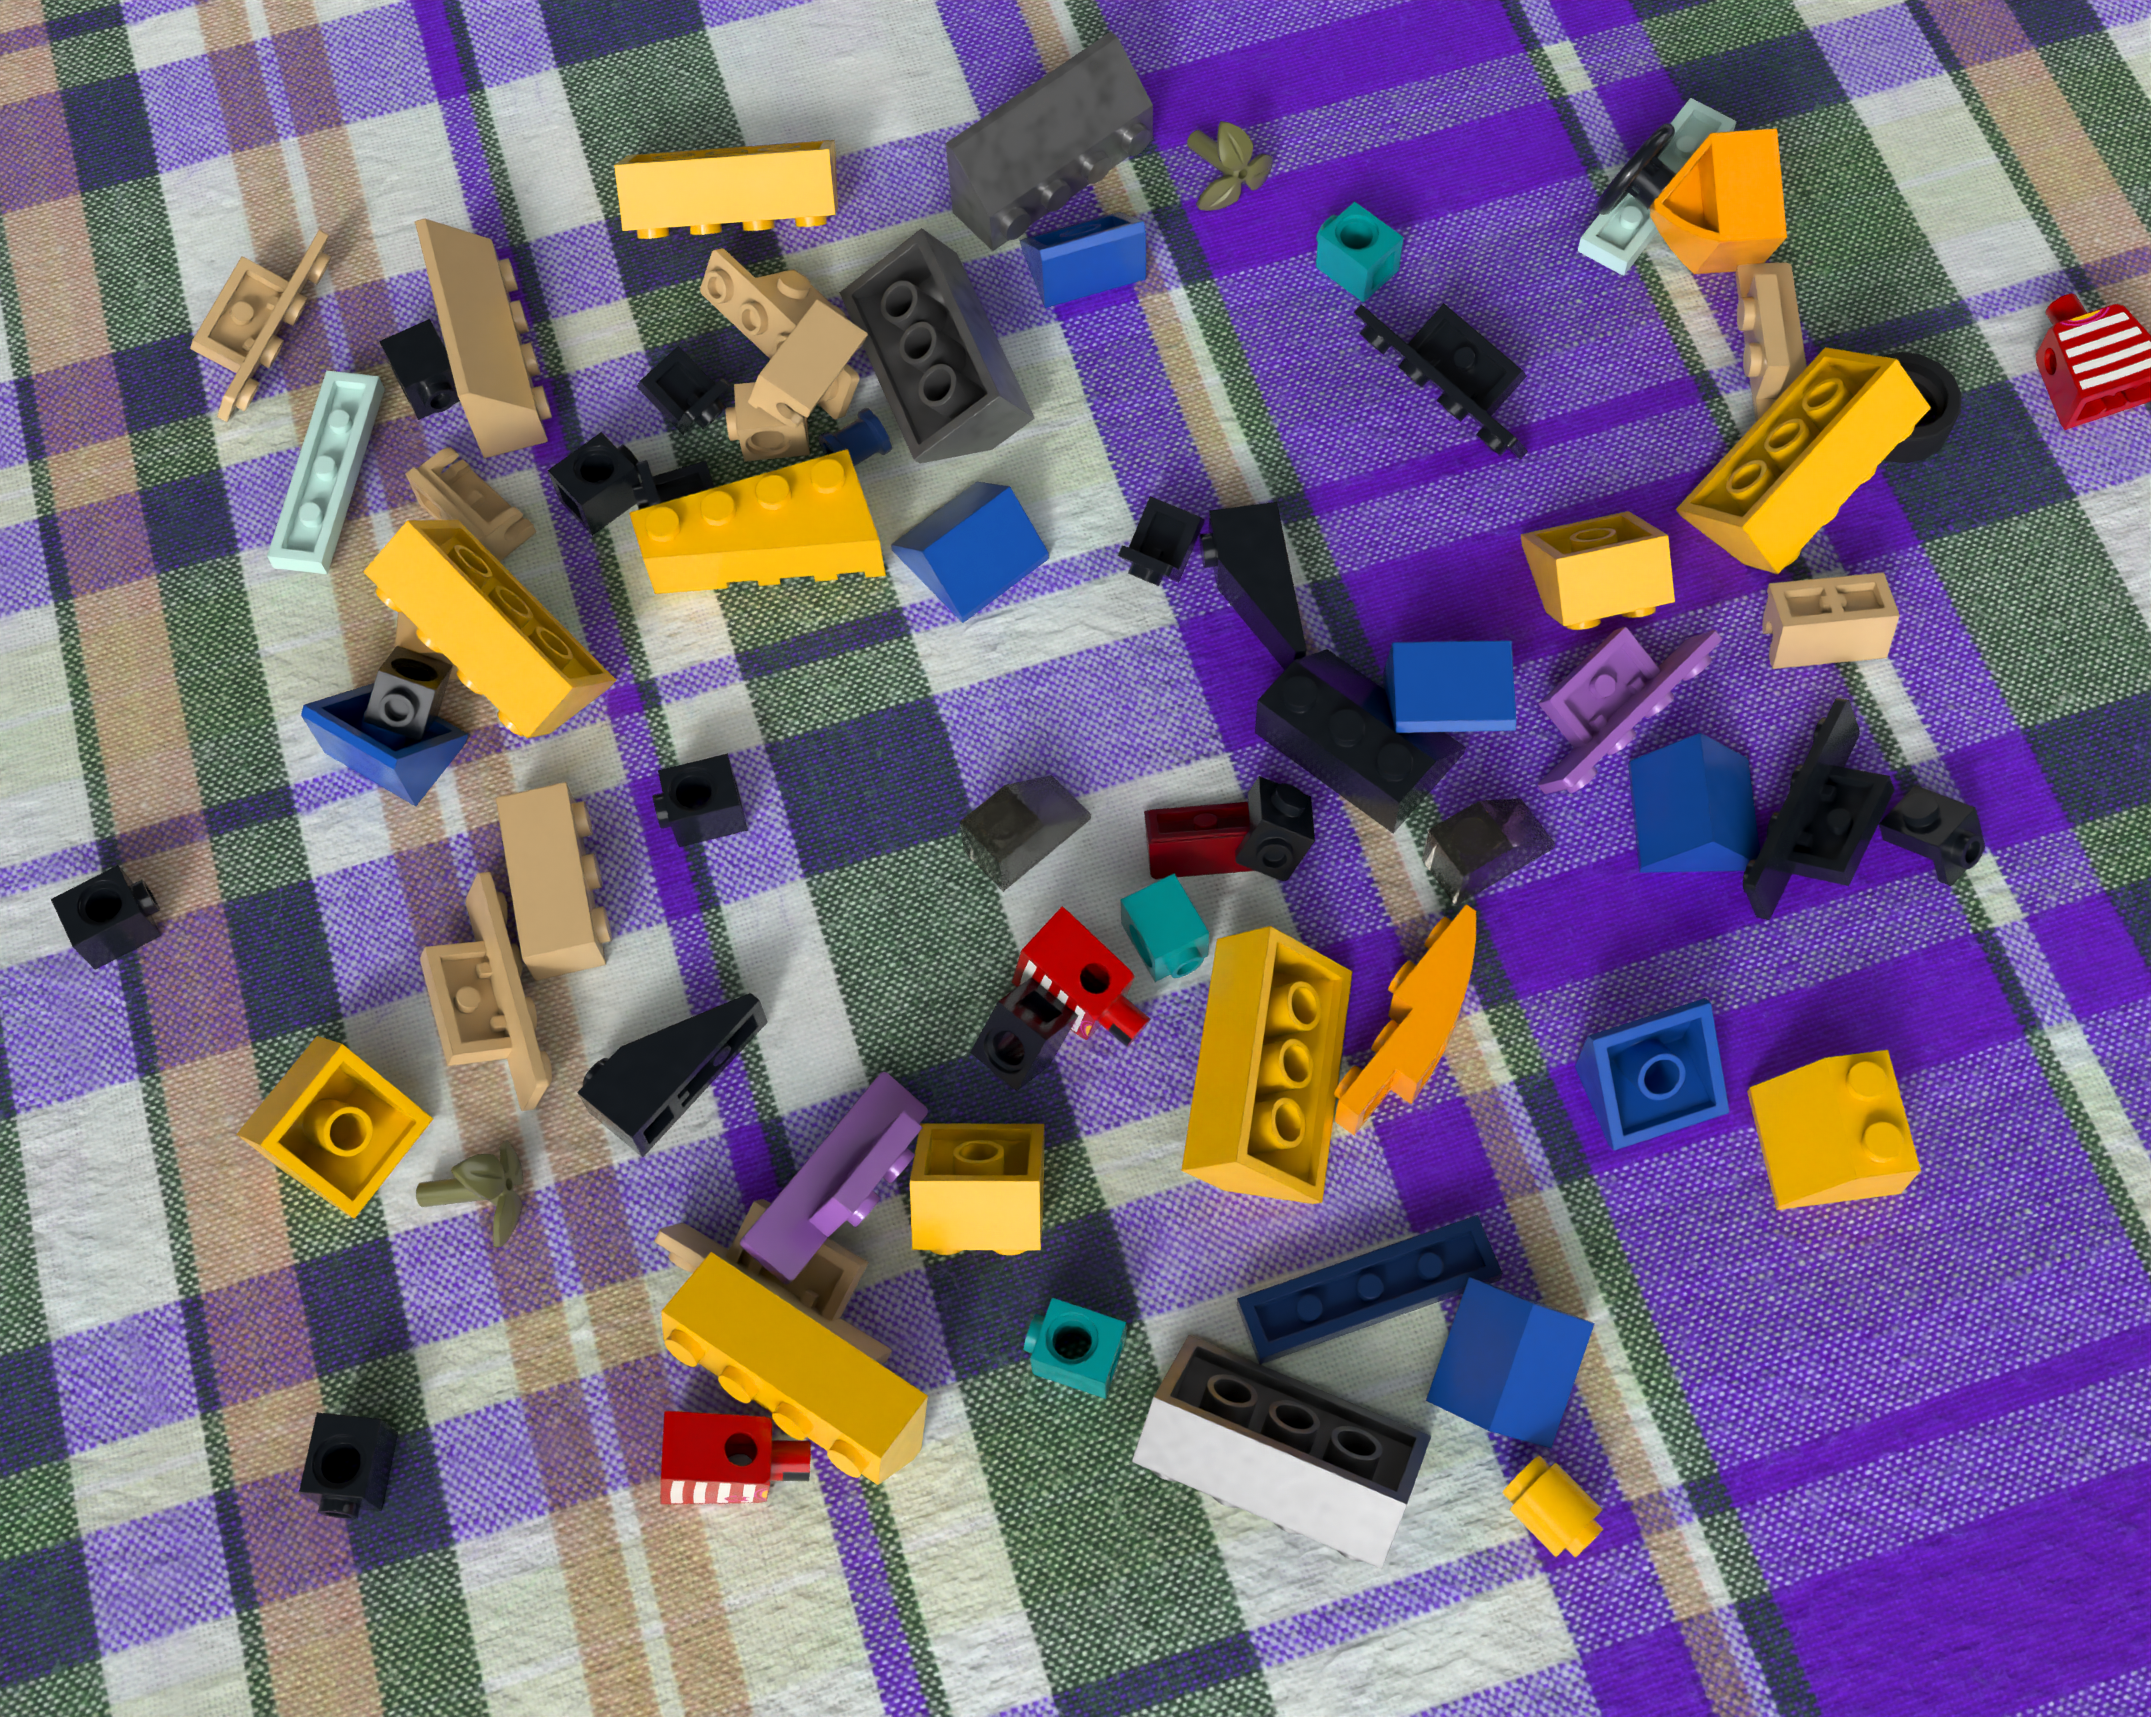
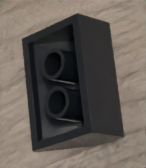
M1328 649L1294 660L1257 700L1255 734L1393 834L1460 759L1466 749L1465 746L1445 732L1396 733L1385 690Z

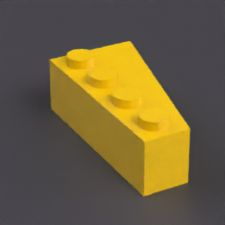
M848 449L629 512L655 594L726 589L729 587L730 582L758 581L759 586L781 584L780 578L814 576L815 582L838 580V574L865 572L866 578L886 576L880 540Z

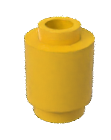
M1540 1455L1534 1458L1502 1492L1513 1504L1510 1511L1555 1557L1567 1549L1576 1558L1604 1530L1594 1520L1603 1509L1557 1463L1550 1466Z

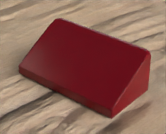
M1248 802L1144 811L1149 869L1152 878L1164 879L1174 873L1176 877L1255 871L1239 865L1235 861V851L1250 830Z

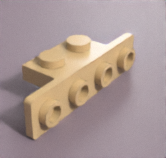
M318 230L290 281L241 256L193 338L191 350L236 373L222 398L217 417L223 421H229L236 407L244 412L247 410L260 385L258 381L252 378L260 364L270 369L284 343V340L277 335L284 322L294 326L299 319L308 300L307 297L301 294L308 280L317 285L324 275L332 258L324 253L329 234L324 231Z
M725 249L713 250L700 287L701 294L770 359L816 299L849 320L839 307L828 301L811 285L808 278L798 273L795 269L755 278ZM846 364L817 403L833 419L846 416L859 382V374Z
M1786 262L1738 265L1735 273L1739 299L1737 325L1739 331H1743L1745 342L1743 369L1745 376L1750 378L1756 422L1807 367L1792 266Z
M491 872L477 873L465 900L476 942L425 947L420 956V962L447 1066L507 1059L521 1111L534 1110L545 1090L551 1084V1062L546 1051L539 1050L535 1035L537 1026L535 1004L531 997H525L520 980L522 974L521 953L516 944H510L506 929L508 909L505 896L502 892H496Z
M765 1199L753 1202L729 1250L685 1223L675 1224L659 1230L654 1242L670 1251L668 1258L678 1267L693 1273L712 1252L882 1365L887 1362L892 1352L889 1347L840 1318L869 1262L827 1238L791 1283L783 1284L741 1247L740 1240L771 1204Z

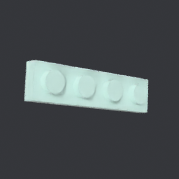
M1690 98L1670 123L1675 128V135L1658 159L1677 174L1710 133L1734 132L1737 121ZM1628 193L1609 214H1599L1582 235L1578 252L1624 276L1658 232L1650 217V209L1647 210Z
M326 370L267 554L273 568L328 574L385 390L379 376Z

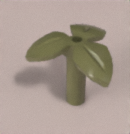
M1220 121L1217 142L1201 130L1192 132L1187 140L1189 149L1223 174V177L1211 182L1196 202L1200 210L1212 211L1226 208L1238 201L1241 194V183L1245 181L1247 186L1252 191H1255L1266 182L1271 172L1273 158L1268 154L1261 153L1250 161L1253 143L1244 130L1232 123Z
M508 1140L500 1144V1161L493 1154H477L463 1160L452 1168L451 1172L456 1178L419 1183L416 1188L418 1204L421 1207H431L481 1200L490 1201L496 1207L493 1221V1247L501 1248L514 1232L523 1207L521 1198L513 1191L514 1186L524 1183L522 1165L517 1153Z

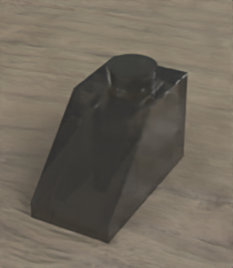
M1052 775L1007 784L960 821L964 853L1004 892L1091 820V813Z
M1521 798L1481 800L1428 830L1422 861L1454 905L1457 906L1553 850L1555 843Z

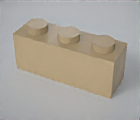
M566 782L497 797L496 804L521 955L535 981L606 965L602 943L612 941V934L605 907L596 908L593 890L602 888V879L595 854L586 855L583 837L593 835L586 802H575Z

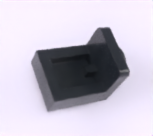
M678 346L639 381L637 388L684 435L696 423L704 430L726 409L721 399L730 388V385L723 378L715 384Z
M647 460L638 462L636 464L642 483L632 486L639 510L715 488L706 460L652 476Z
M1150 496L1129 547L1122 545L1118 553L1120 558L1132 563L1128 574L1156 586L1160 585L1163 577L1179 583L1205 519Z
M1258 776L1248 792L1250 830L1235 851V861L1239 865L1280 881H1287L1315 842L1311 796L1304 794L1293 785L1286 783L1278 784Z
M1916 785L1879 823L1884 841L1932 859L1938 881L1952 886L1967 869L1974 867L1985 850V843L1975 807Z

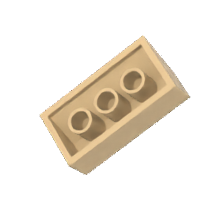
M426 218L415 221L457 395L483 458L548 442L542 420L552 418L543 385L534 387L531 377L541 373L532 343L522 344L520 334L529 332V327L521 301L511 302L509 292L518 290V286L509 258L499 260L492 239Z

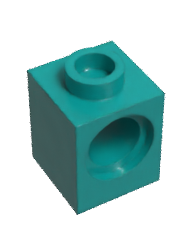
M1353 202L1339 216H1330L1320 227L1316 236V241L1318 242L1316 268L1364 303L1399 271L1404 237L1358 203Z
M1175 873L1120 899L1121 924L1154 982L1169 975L1172 978L1186 976L1200 967L1204 958L1208 957L1209 931Z
M1052 1298L1045 1316L1037 1313L1034 1315L1024 1343L1023 1350L1032 1353L1030 1361L1033 1375L1106 1399L1127 1339L1126 1322ZM1068 1334L1082 1335L1091 1344L1089 1351L1078 1359H1066L1056 1352L1055 1346L1062 1337Z

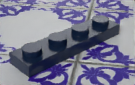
M1475 1215L1237 1298V1308L1258 1363L1261 1365L1463 1294L1469 1277L1491 1284L1500 1281L1503 1273L1479 1216Z

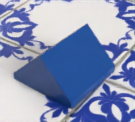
M1122 212L1112 213L1019 240L1044 308L1146 280V230L1144 221Z
M978 481L891 544L892 551L962 623L1049 559V552L1011 487Z
M1511 640L1392 642L1383 671V685L1396 733L1516 731L1517 718Z
M374 683L303 705L301 716L325 754L415 807L464 747L469 735L440 717L436 718L421 742L364 722Z
M1698 733L1630 760L1628 770L1639 873L1745 871L1748 863L1752 859H1757L1760 853L1748 758L1710 737Z
M1706 998L1587 1036L1575 1069L1607 1143L1613 1151L1730 1113L1711 1002Z
M1469 1277L1426 1401L1490 1432L1552 1448L1595 1323Z

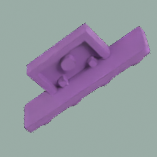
M1627 627L1614 630L1538 703L1574 748L1537 784L1543 793L1549 794L1566 789L1569 793H1574L1588 784L1598 773L1594 765L1606 753L1607 755L1615 754L1628 745L1636 736L1633 727L1644 716L1649 718L1663 710L1674 699L1671 690L1681 680L1687 681L1695 677L1711 663L1712 658L1708 654L1722 641L1717 631L1712 630L1686 639L1657 666Z
M880 1073L740 1240L741 1247L783 1284L791 1283L826 1239L846 1220L854 1227H857L881 1199L873 1191L879 1181L884 1178L889 1184L892 1183L911 1162L915 1154L907 1147L923 1128L919 1124L928 1113L926 1106L888 1073Z

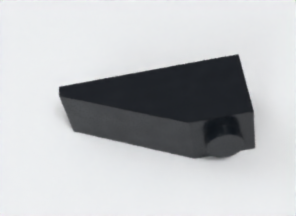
M1277 502L1209 510V533L1200 534L1199 536L1203 567H1213L1217 589L1281 667L1286 670L1294 660L1305 657L1307 649Z
M749 993L621 1046L609 1059L603 1058L590 1068L584 1077L583 1087L577 1092L579 1097L594 1118L641 1157H644L768 1023L760 1000Z

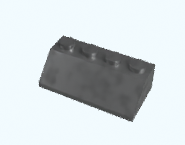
M1110 31L945 143L953 214L992 251L1009 240L1019 238L1034 222L1047 213L1062 208L1070 197L1089 184L1101 181L1109 170L1129 156H1136L1141 153L1149 142L1153 140V104L1119 38Z
M921 228L839 292L853 324L868 333L862 345L914 461L921 464L993 450L1035 419L958 254Z
M1188 1335L1153 1397L1132 1462L1150 1469L1156 1476L1164 1480L1178 1481L1206 1493L1222 1505L1241 1508L1271 1521L1285 1532L1296 1535L1301 1534L1334 1548L1350 1560L1364 1561L1382 1569L1408 1504L1431 1436Z

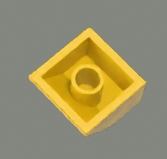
M1629 511L1521 534L1522 547L1545 612L1568 629L1582 630L1593 628L1601 623V618L1618 614L1628 618L1648 616L1656 611V606L1675 602L1668 535Z
M316 1036L236 1135L289 1176L349 1217L355 1219L428 1127L433 1118L346 1046Z
M1888 1050L1824 1058L1754 1085L1747 1091L1776 1210L1901 1194L1921 1171Z
M920 1123V1126L923 1128L918 1133L910 1176L912 1250H930L939 1255H952L963 1250H993L1002 1255H1018L1027 1250H1041L1044 1195V1124Z

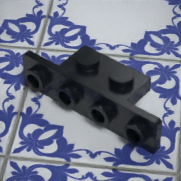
M1444 303L1408 344L1362 304L1359 305L1353 313L1365 325L1359 334L1383 355L1391 347L1403 358L1397 367L1419 387L1423 388L1428 381L1437 387L1442 394L1436 401L1458 421L1462 422L1467 415L1482 426L1476 436L1501 457L1508 449L1520 460L1528 452L1515 436L1491 417L1527 377L1521 368Z
M1836 698L1827 717L1821 718L1817 723L1811 750L1804 764H1799L1795 768L1791 777L1790 792L1781 810L1774 812L1769 820L1767 839L1757 859H1752L1745 869L1743 890L1747 894L1757 918L1770 920L1792 874L1849 886L1895 791L1891 778L1888 775L1844 767L1860 735L1852 706L1847 699Z

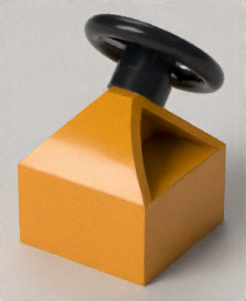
M1662 124L1630 158L1596 203V211L1601 215H1607L1630 193L1647 210L1650 209V217L1660 235L1678 259L1693 274L1735 272L1738 265L1765 263L1787 238L1777 128L1710 133L1676 174L1658 159L1675 135V128L1672 124Z

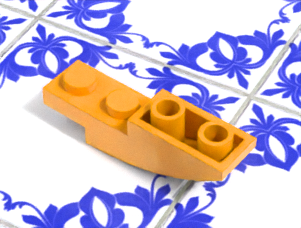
M1467 904L1453 921L1444 916L1436 924L1424 944L1429 950L1417 965L1409 960L1397 972L1388 987V991L1393 993L1388 1016L1393 1020L1383 1028L1371 1047V1050L1377 1054L1364 1070L1356 1065L1353 1066L1334 1092V1096L1339 1099L1334 1121L1354 1136L1391 1090L1412 1104L1432 1076L1447 1048L1465 997L1472 971L1476 944V911Z

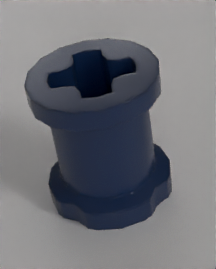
M869 408L859 411L857 414L858 419L838 432L831 434L826 431L818 437L824 455L848 449L853 466H856L875 453H880L881 455L889 453L892 450V445L884 426Z

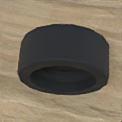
M1907 352L1882 355V357L1894 358L1899 361L1924 399L1931 406L1935 415V420L1932 424L1914 428L1912 434L1901 443H1898L1884 460L1898 463L1925 460L1939 451L1950 435L1961 412L1962 393L1954 376L1935 360L1921 354Z

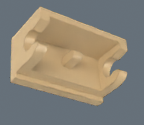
M816 299L758 375L748 403L756 409L760 407L785 425L797 428L803 420L799 414L807 418L810 416L817 403L840 372L865 342L868 333Z
M451 447L442 449L417 469L413 467L405 473L419 504L436 520H459L499 562L536 533L534 525L527 518L524 519L522 517L523 513L516 507H511L463 459L449 466L441 474L442 470L448 464L453 463L459 456Z
M1884 572L1768 584V599L1763 615L1762 631L1763 634H1773L1769 650V660L1772 669L1887 658L1900 614Z

